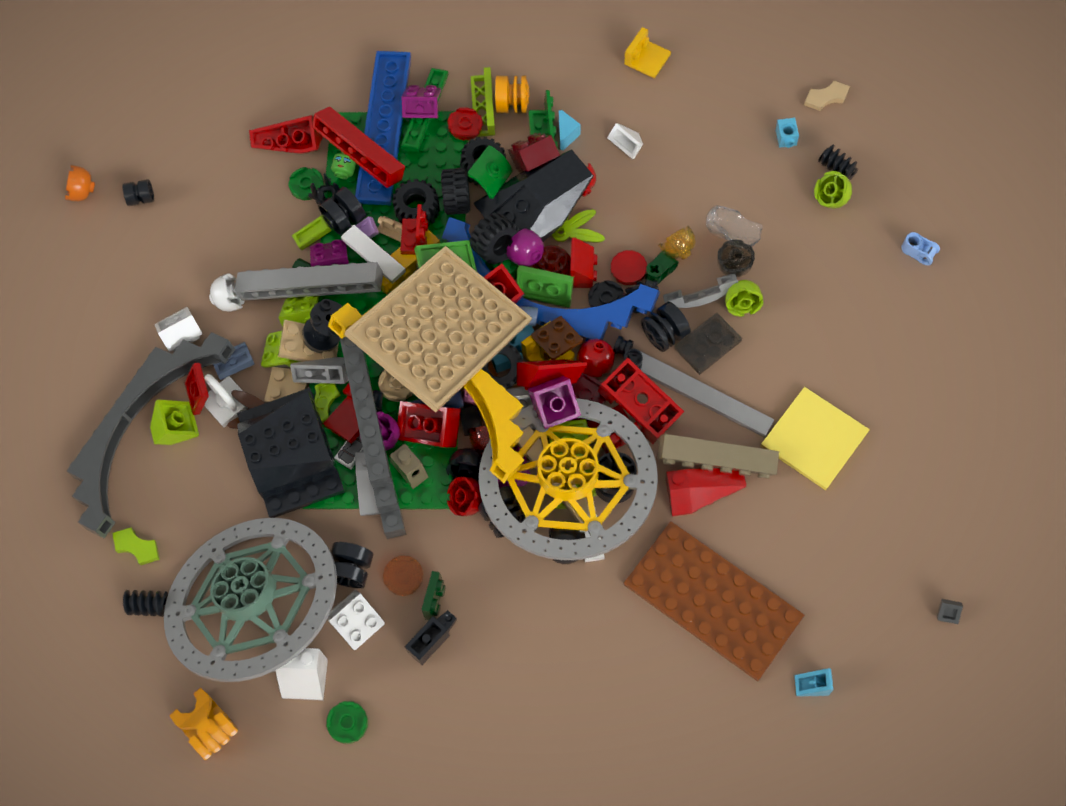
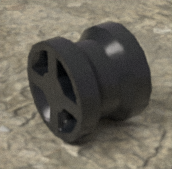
M619 336L613 348L614 353H620L624 357L625 352L632 349L634 341H627L624 337Z

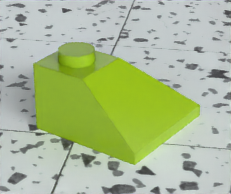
M155 401L150 426L154 444L173 445L199 436L195 416L192 414L189 402Z

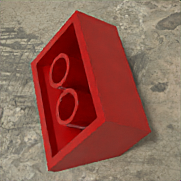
M569 359L517 362V386H523L525 390H528L561 376L569 378L571 384H574L587 367V362Z

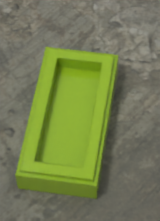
M321 215L294 233L292 237L302 251L332 230Z

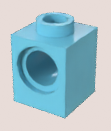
M796 119L777 120L775 131L779 148L797 146L799 133Z

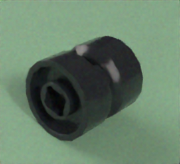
M149 179L140 180L137 184L135 182L123 183V194L128 206L139 205L140 202L143 204L154 202L153 187Z

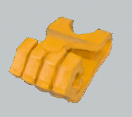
M200 687L193 694L197 699L195 709L191 713H180L178 709H175L170 714V718L190 739L188 742L204 760H207L211 757L212 751L214 753L218 752L221 749V744L225 745L229 742L230 736L235 735L238 732V728L217 703Z

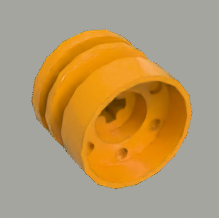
M522 75L521 84H518V76H514L513 84L509 83L508 76H496V113H508L510 105H513L515 113H518V105H521L522 113L527 112L529 85L526 75Z

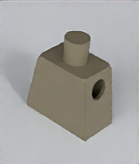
M406 444L389 456L390 463L412 489L428 478L422 463ZM414 471H418L416 475L412 476Z

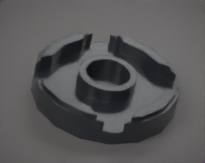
M610 280L594 284L588 294L590 307H597L616 301L617 296L624 293L622 287Z

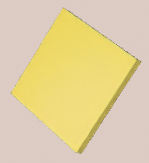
M804 387L761 443L760 447L779 451L778 459L824 490H827L870 429Z

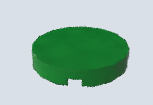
M307 167L294 171L288 182L292 195L300 200H311L308 197V193H312L311 183H314L316 190L321 185H324L321 173L315 168L310 169Z
M343 701L330 710L326 720V727L335 741L342 744H351L360 740L365 735L368 728V717L366 711L359 704L353 701Z

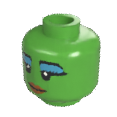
M341 152L334 155L331 170L334 176L348 179V177L353 176L356 163L348 155Z

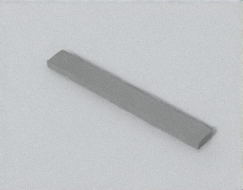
M641 352L643 355L641 371L650 379L766 437L774 419Z

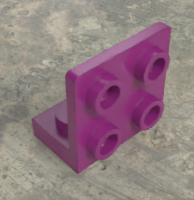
M418 85L407 87L402 95V118H438V97L441 93V88H436L435 85H428L426 88H420Z
M334 240L330 243H317L310 246L311 267L317 265L349 264L347 244L342 240Z

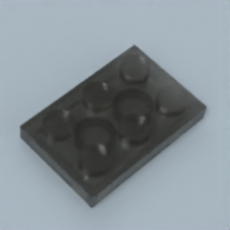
M715 313L677 343L674 349L700 375L742 342V337L718 313Z

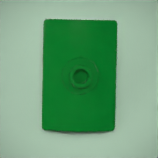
M488 146L470 168L467 175L476 180L484 188L489 198L493 199L509 178L513 169L508 160L497 149Z

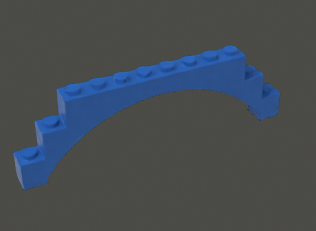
M449 217L442 238L447 240V242L470 241V225ZM472 249L477 272L484 277L491 271L482 258ZM640 284L639 289L621 299L585 309L553 308L534 303L521 297L516 305L538 308L536 323L542 326L562 316L579 335L586 337L585 341L587 342L590 339L603 340L609 322H611V326L620 330L622 327L627 328L634 307L637 308V312L642 314L652 313L660 291Z

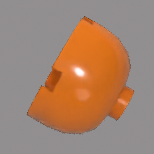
M71 165L70 168L73 171H69L66 186L69 196L65 195V200H85L90 192H94L95 182H92L91 174L85 168Z

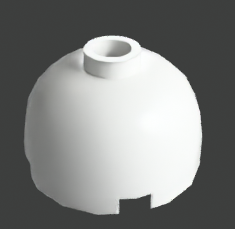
M231 274L218 277L211 284L209 295L213 305L222 311L228 312L241 309L243 307L241 305L244 304V301L234 292V280L236 278Z

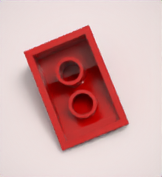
M400 401L397 422L400 429L398 440L438 447H456L461 409L442 406L435 412L426 404Z

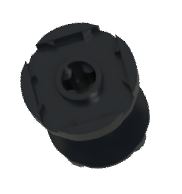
M323 299L314 305L310 312V319L305 323L302 330L304 343L310 350L323 353L336 348L340 337L328 327L331 315L343 307L341 304L329 299Z

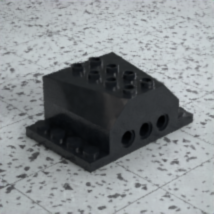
M311 388L237 413L240 421L238 423V436L258 493L264 499L269 518H276L345 492Z

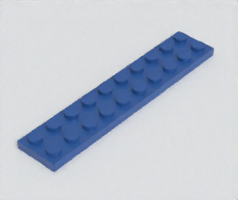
M376 51L364 134L395 159H398L403 122L402 95L408 85L411 52ZM359 166L355 197L360 204L391 205L394 185L386 188Z

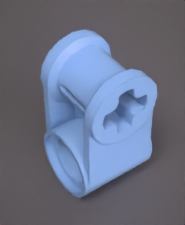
M911 232L906 236L901 249L903 253L918 260L920 263L931 265L933 257L940 251V246L918 233Z

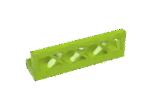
M485 67L484 75L471 76L472 107L477 112L481 108L486 111L482 121L488 128V130L481 131L477 137L495 136L491 68ZM484 81L485 84L479 88L475 85V82ZM480 94L486 98L481 103L476 100Z

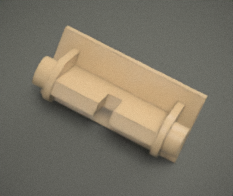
M380 216L378 219L380 225L377 228L379 233L401 242L402 224L386 216Z

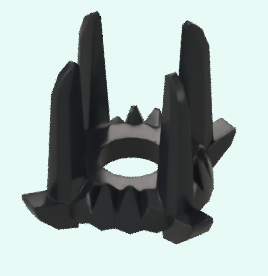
M324 173L325 185H321L317 190L314 183L310 185L312 193H308V197L315 200L317 204L326 199L324 195L326 192L332 193L330 199L334 201L333 193L340 189L336 183L331 185V179L327 177L326 173Z

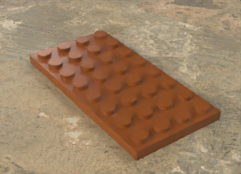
M671 521L624 582V586L757 682L804 617L802 612Z

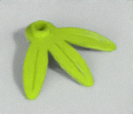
M593 209L582 211L574 215L570 220H568V216L563 226L552 234V237L558 242H564L569 237L585 242L605 241L603 235L593 230L576 229L594 217L596 211Z

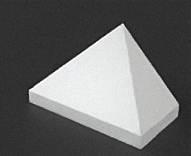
M618 123L615 124L607 137L632 159L636 157L643 145L639 133Z

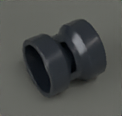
M637 349L627 350L624 354V361L629 358L641 370L642 353Z

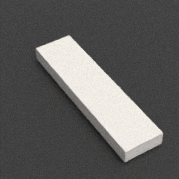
M355 225L341 236L342 241L367 262H377L383 271V276L391 283H394L406 272V269Z

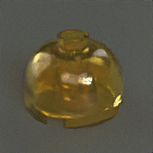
M688 225L686 229L682 228L667 237V242L664 245L661 242L658 246L667 255L675 259L681 258L684 260L692 255L690 251L695 247L696 238Z

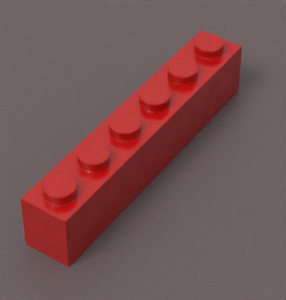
M329 106L314 113L312 128L344 154L348 155L386 188L402 180L405 166Z

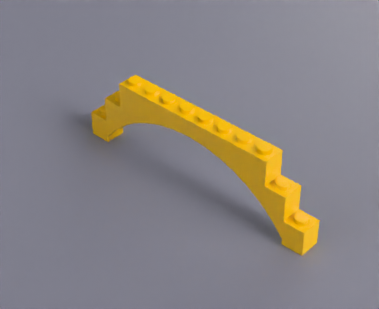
M347 303L331 315L328 327L343 339L346 330L365 314L361 315L356 308ZM481 369L463 387L473 398L487 426L492 448V466L489 471L505 483L519 470L524 462L521 455L512 449L524 434L520 427L512 422L519 415L523 405L487 372Z

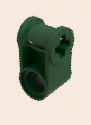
M665 250L661 251L647 265L645 280H657L658 284H660L662 280L677 268L679 261Z

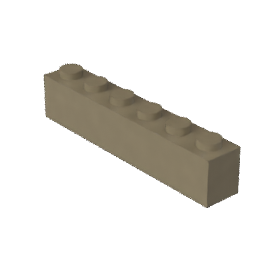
M669 434L660 435L657 459L663 460L664 464L675 465V462L682 463L683 467L691 468L694 465H699L703 470L720 468V472L732 473L733 470L739 471V475L751 476V473L758 474V478L770 479V476L777 475L779 451Z

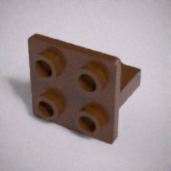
M559 316L531 334V338L540 348L542 360H555L583 342V338L562 316Z

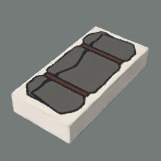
M360 435L352 444L346 441L334 457L337 462L349 469H352L356 464L355 453L364 452Z

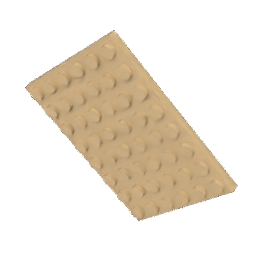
M445 246L349 327L345 332V336L433 411L437 412L531 322L532 317Z

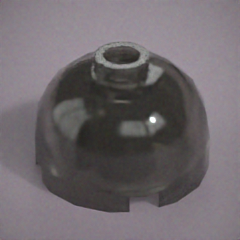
M739 239L726 241L719 248L717 254L719 269L725 275L735 274L736 277L746 275L751 270L755 260L753 248Z

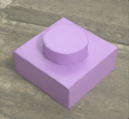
M368 216L356 225L370 239L379 234L373 217Z

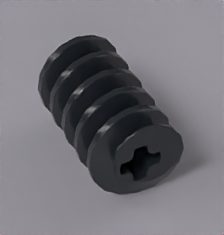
M831 145L821 154L818 162H821L822 166H827L828 170L833 169V171L840 172L851 180L858 171V168H856L857 161L850 164L852 158L849 157L845 160L846 153L839 155L840 149L834 152L835 145Z
M125 590L123 595L124 611L127 615L134 614L139 616L142 614L143 616L158 615L163 617L168 592L165 591L162 597L161 591H157L155 596L153 591H149L146 596L145 590H142L138 596L137 590H133L132 595L130 590Z

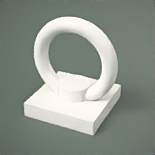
M205 375L204 379L211 390L208 392L209 397L204 406L224 428L230 421L238 417L237 413L248 409L231 395L233 390L242 391V389L230 376L219 383L212 375Z

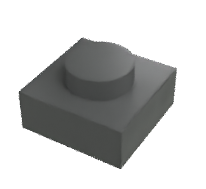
M941 599L937 620L958 624L963 609L962 602Z

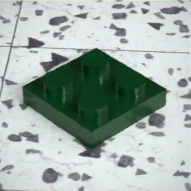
M432 571L421 609L425 620L428 621L432 617H438L441 607L438 604L439 599L445 594L446 585H444L440 572Z

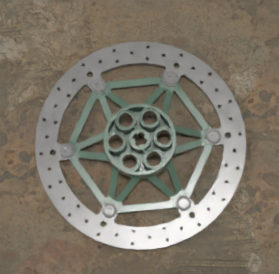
M261 518L246 521L230 527L208 540L183 565L167 596L164 611V629L166 639L173 654L193 673L206 679L221 682H239L261 677L290 662L314 640L332 609L337 589V573L329 548L322 538L309 527L299 522L282 518ZM274 537L270 543L232 553H225V550L249 539ZM288 541L298 544L310 555L316 570L315 573L307 574L286 549ZM267 551L257 559L252 557H245ZM280 554H283L298 572L299 578L271 574ZM270 557L267 565L265 566L263 562ZM211 561H214L191 605H186L187 597L195 580ZM277 582L295 584L276 590ZM211 585L210 596H208L205 600L202 601L208 588ZM316 588L312 605L305 619L292 635H288L287 632L308 591ZM300 591L281 626L272 605L273 600ZM211 602H213L214 605H215V606L206 607V606H207L209 603H211ZM267 610L274 629L259 619L258 616ZM222 613L218 642L201 621L200 616ZM193 620L210 643L213 650L209 656L201 653L191 643L186 632L185 621ZM228 620L236 621L226 638ZM251 620L269 634L267 637L232 645L245 621ZM270 643L277 644L272 650L257 657L240 661H224L227 654Z

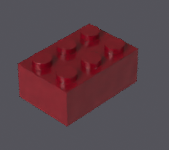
M534 133L527 137V141H517L511 145L512 148L508 149L516 169L530 171L560 156L552 136L545 135V133Z

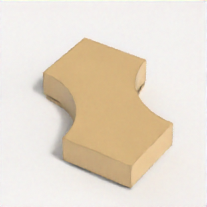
M833 81L830 86L824 89L811 88L804 106L821 111L828 104H842L850 86Z

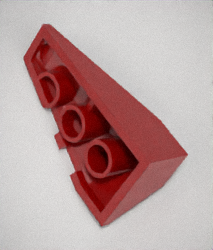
M313 115L249 130L251 148L298 154L317 151L323 136L312 128Z
M713 468V470L682 469L668 471L665 478L672 517L692 514L698 511V509L713 504L714 501L727 497L747 486L745 476L739 475V471L732 470V473L720 472V468Z

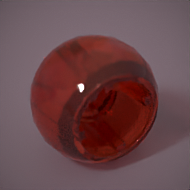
M548 245L544 247L541 259L532 265V268L569 276L571 257L562 247Z

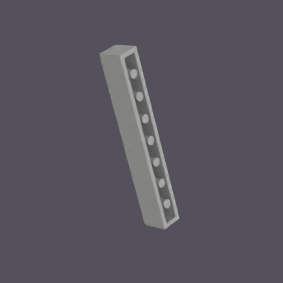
M377 262L350 263L345 265L333 264L331 266L317 265L314 267L280 268L275 270L264 269L261 271L247 270L237 273L234 292L242 301L381 292L383 271Z

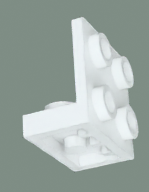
M356 590L332 609L327 618L329 623L334 626L354 650L385 624L371 605Z

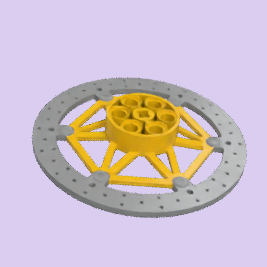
M576 398L581 416L577 418L600 423L597 428L556 425L544 429L540 419H536L538 416L533 405L522 409L519 415L512 421L522 431L529 426H534L536 430L518 452L522 458L538 438H541L543 446L538 460L521 465L519 470L507 480L525 515V520L522 523H519L505 506L500 495L499 479L489 471L492 466L490 440L484 450L479 468V489L486 513L496 528L508 540L525 551L556 560H580L599 556L617 548L631 538L643 525L653 507L657 491L658 472L655 457L648 441L637 426L627 417L598 402ZM553 432L592 436L583 441L574 438L560 439ZM611 433H616L630 449L636 462L637 475L629 474L609 437ZM547 437H549L553 442L548 444ZM594 441H596V443H595V445H594V447H593V449H592V448L589 446V444H591V443H593ZM603 443L606 444L621 474L598 463L597 454ZM563 452L562 455H557L555 453ZM581 453L583 456H576V454ZM546 466L552 467L549 470L544 469ZM535 467L538 468L537 475L520 473ZM588 469L592 470L591 473H586L584 471ZM598 472H602L616 480H598ZM515 479L540 484L541 488L532 512L529 510ZM553 483H560L561 485H559V486H553L552 484H553ZM578 484L581 487L574 488L573 485ZM594 488H620L600 516L596 517L592 490ZM628 489L637 490L632 505L625 515L612 527L604 530L602 523ZM545 494H548L549 496L554 498V500L539 513ZM584 497L587 498L590 518L577 503V500ZM562 501H568L584 523L543 519ZM538 527L588 531L590 537L576 540H560L535 533Z

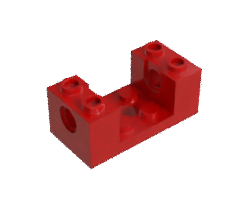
M629 358L600 385L597 391L610 404L616 401L642 426L640 431L652 444L684 413V410ZM644 394L647 397V402L644 404L638 402L637 395Z

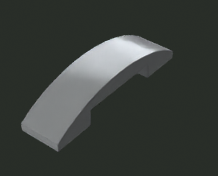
M735 273L717 278V286L684 296L681 290L663 295L664 302H672L678 308L705 305L726 295L728 289L733 284L738 283Z

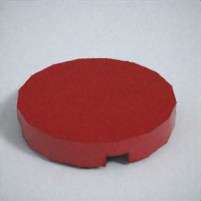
M468 107L458 108L449 115L448 130L457 139L471 140L481 133L483 127L482 117L474 109Z
M625 250L613 257L611 274L618 283L635 285L645 278L647 262L639 252Z

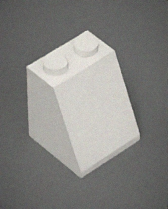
M305 648L298 656L276 670L282 698L323 700L328 659L320 649Z

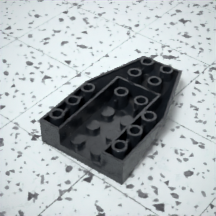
M571 149L530 171H523L503 184L493 199H490L487 194L473 204L484 218L486 215L490 216L491 213H501L520 230L528 229L537 233L544 242L563 226L594 175Z

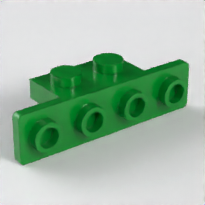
M546 90L544 97L545 110H529L528 112L530 135L534 133L551 135L554 140V137H556V126H553L555 112L551 111L553 96H550V90ZM554 141V143H555V145H556V147H557V149H558V143H557V141Z

